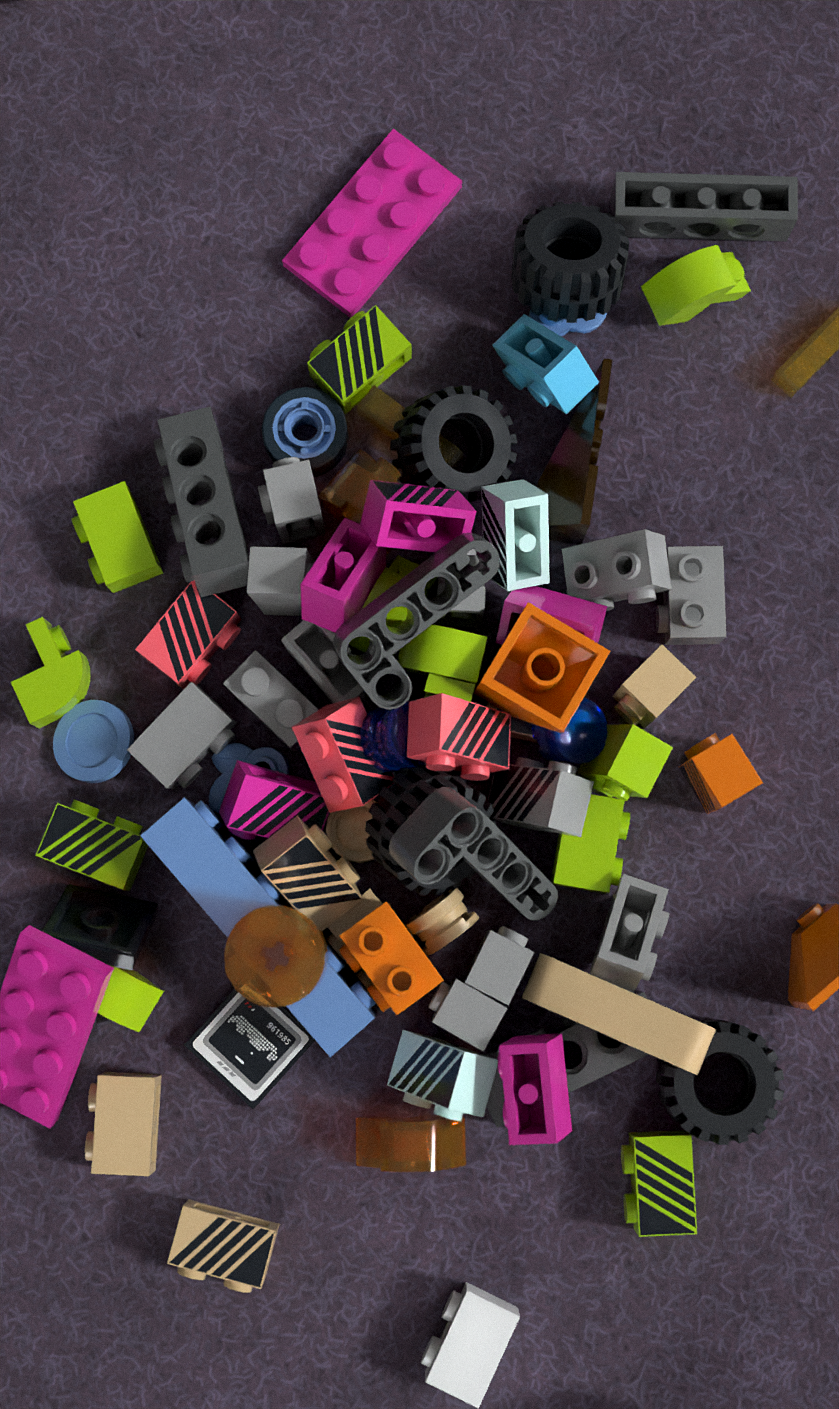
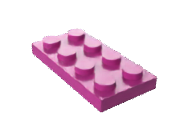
M393 128L282 260L283 266L351 318L361 309L462 188V180Z
M30 925L19 934L0 990V1103L51 1129L59 1120L114 968Z

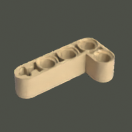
M540 953L521 997L696 1075L699 1073L716 1029L542 953Z

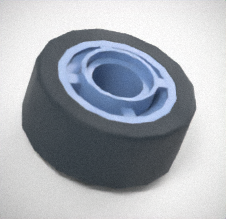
M301 387L287 390L279 395L265 411L261 427L266 452L273 463L290 457H297L300 459V462L309 460L313 477L322 476L335 468L346 453L349 435L345 413L336 399L319 389ZM308 424L317 429V434L308 441H300L293 436L295 430L301 425Z

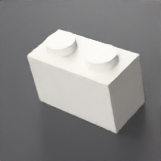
M466 1282L461 1294L454 1290L452 1291L441 1317L448 1321L441 1338L434 1335L431 1337L422 1356L421 1363L427 1366L425 1370L426 1383L479 1408L517 1325L520 1314L518 1307Z

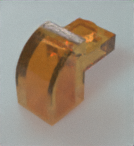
M423 1115L409 1118L357 1117L356 1166L380 1168V1171L425 1172L466 1166L465 1117H462L461 1121L439 1115Z

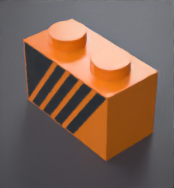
M716 733L712 734L684 752L688 761L679 766L680 771L707 814L723 808L763 783L733 734L721 741Z

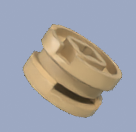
M374 800L361 807L332 812L328 817L326 826L327 838L333 845L334 851L339 856H344L350 862L363 863L375 859L372 856L373 852L366 843V839L370 835L365 831L366 821L372 819L373 816L369 813L372 803H377Z
M458 887L454 890L450 889L448 891L450 894L447 897L442 894L433 900L418 915L415 914L404 924L411 935L417 934L422 942L426 940L425 946L422 949L426 956L437 952L452 942L479 919L476 912L468 913L466 911L467 908L462 902L464 896Z

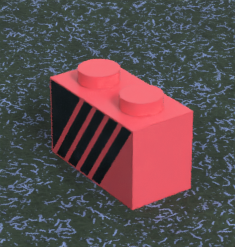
M192 581L135 650L182 689H185L190 682L197 685L203 680L212 667L208 660L219 647L225 650L234 642L241 631V628L237 626L241 618L236 610L215 594L201 597L195 581Z
M443 693L410 701L407 758L426 762V768L429 770H455L461 772V778L466 780L489 779V773L509 769L511 714Z
M360 697L326 705L292 727L329 813L364 806L378 796V793L384 786L389 788L393 784L392 778H394V775Z

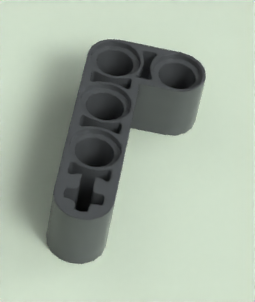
M463 533L455 537L343 623L336 631L334 648L338 656L371 700L379 707L387 710L397 709L408 701L412 692V682L393 654L483 586L497 573L500 565V556L497 549L480 535ZM472 549L478 552L477 558L480 561L475 566L469 564L470 559L467 555ZM450 564L462 576L459 580L446 569ZM434 577H444L445 588L443 592L436 597H426L424 589L427 582ZM400 606L407 608L406 620L401 625L396 627L386 625V616L391 609ZM360 636L369 638L368 649L359 656L347 654V647L352 639ZM390 673L397 675V683L393 689L387 692L376 691V684L381 676Z
M441 787L433 791L399 827L390 840L389 854L392 859L414 879L424 885H431L440 881L462 858L503 899L529 920L545 918L556 905L558 891L555 886L480 809L450 787Z

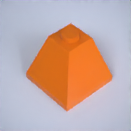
M528 602L474 694L502 711L511 714L514 718L563 733L608 657L610 650Z
M815 903L796 920L801 926L792 933L788 1001L794 1008L814 1011L839 989V905L837 903L826 904L824 907H821L819 903Z

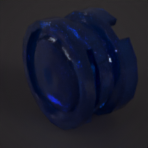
M583 698L563 733L533 724V739H537L540 749L537 751L549 761L570 764L589 763L598 757L604 748L607 738V722L597 704Z
M406 702L397 709L387 710L377 707L369 711L363 720L360 732L363 751L366 757L371 756L375 761L373 767L382 772H394L403 768H416L426 763L407 758L409 702Z

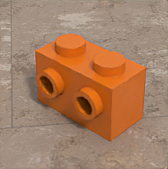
M387 901L340 935L345 945L338 949L354 973L363 968L374 983L367 988V991L383 1013L391 1007L396 1015L400 1014L444 981Z

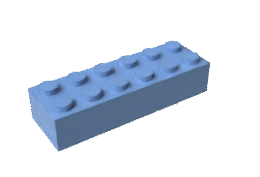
M183 798L140 836L331 1058L376 1017L377 1014L372 1009L376 1002L361 981L351 985L340 972L346 967V964L329 945H325L320 949L310 937L315 930L295 908L288 912L279 901L284 897L263 873L257 876L250 868L249 864L255 859L238 839L235 840L232 836L226 840L219 832V829L225 824L217 814L201 800L194 804L188 799Z

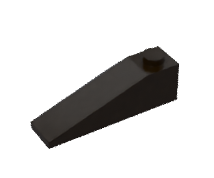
M604 358L595 374L599 383L581 400L538 481L537 488L548 494L549 540L580 545L583 543L590 526L598 466L595 465L598 461L603 430L600 429L601 421L604 420L613 361L611 359Z

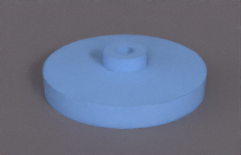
M102 700L81 702L64 714L56 727L53 738L55 759L60 768L74 779L86 783L107 781L116 776L126 766L131 757L127 749L134 743L133 727L127 715L111 703Z

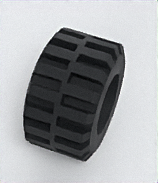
M572 201V204L554 202L552 207L543 205L536 209L535 214L525 216L522 225H518L516 230L511 275L513 291L519 294L518 300L523 306L531 305V312L538 316L541 314L548 315V320L556 322L559 318L566 319L567 323H577L579 318L589 321L595 319L596 313L604 315L610 310L611 304L617 303L623 288L629 239L625 237L626 230L622 224L615 223V217L609 212L601 213L599 207L594 205L586 207L582 206V202Z
M466 385L453 388V386L447 387L415 400V404L407 406L401 413L405 419L396 421L392 431L399 434L398 438L390 440V450L397 451L398 455L397 459L391 460L394 470L401 468L404 474L399 478L400 482L409 485L458 490L468 502L482 499V486L507 481L511 471L506 466L515 463L517 453L511 452V445L517 444L516 434L509 433L507 427L513 424L510 416L502 417L499 412L503 405L497 399L488 402L489 393L482 389L472 392L471 386ZM445 422L455 426L462 433L467 443V461L461 472L454 470L445 462L439 449V434Z
M418 765L411 767L407 775L404 776L399 773L392 778L393 784L389 788L384 786L378 793L381 796L378 803H372L369 813L373 816L372 819L366 821L365 831L370 835L366 839V843L373 852L372 856L409 890H414L421 895H427L429 892H432L434 895L444 894L447 887L451 890L461 886V880L464 878L470 879L476 872L461 858L440 881L431 885H424L414 879L392 859L389 854V844L392 836L433 791L441 787H450L480 809L496 825V819L491 816L494 810L492 805L485 800L486 797L453 771H433L427 769L426 766L422 769Z
M723 1020L700 1021L716 1029L705 1058L718 1052L727 1053L735 1057L740 1062L744 1071L745 1083L743 1091L737 1101L724 1109L715 1110L708 1108L695 1095L693 1086L694 1074L659 1059L658 1062L662 1064L660 1072H656V1082L660 1084L661 1092H658L660 1101L666 1106V1112L672 1120L700 1140L707 1143L712 1141L718 1145H729V1141H736L737 1143L748 1141L749 1134L754 1132L759 1135L766 1129L763 1123L768 1118L774 1120L779 1112L774 1109L776 1100L782 1101L784 1090L779 1089V1081L784 1080L783 1069L777 1068L775 1062L779 1058L773 1049L767 1047L765 1044L767 1041L759 1034L750 1031V1028Z

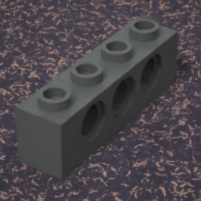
M616 172L610 194V214L615 217V223L622 224L626 230L625 237L787 242L798 220V177Z
M211 406L159 419L158 425L161 438L154 439V445L160 466L168 465L170 476L162 477L168 503H176L178 514L171 516V522L177 542L185 541L187 554L180 555V562L186 582L195 581L201 597L247 586L249 555L219 431ZM192 462H198L197 464H195V465H193V466H187L188 464H190V463H192ZM209 499L204 504L194 505L196 502L200 500ZM210 538H219L212 544H203Z
M637 991L634 993L647 999L646 994L643 991ZM566 1017L561 1019L564 1027L550 1033H562L563 1041H574L579 1048V1058L576 1063L566 1067L568 1093L649 1055L621 1041H618L613 1046H603L598 1040L596 1030ZM543 1027L527 1035H540L547 1033L545 1031V1028ZM499 1049L485 1055L498 1060ZM497 1066L486 1106L498 1128L504 1125L503 1103L505 1099L503 1080L499 1075Z

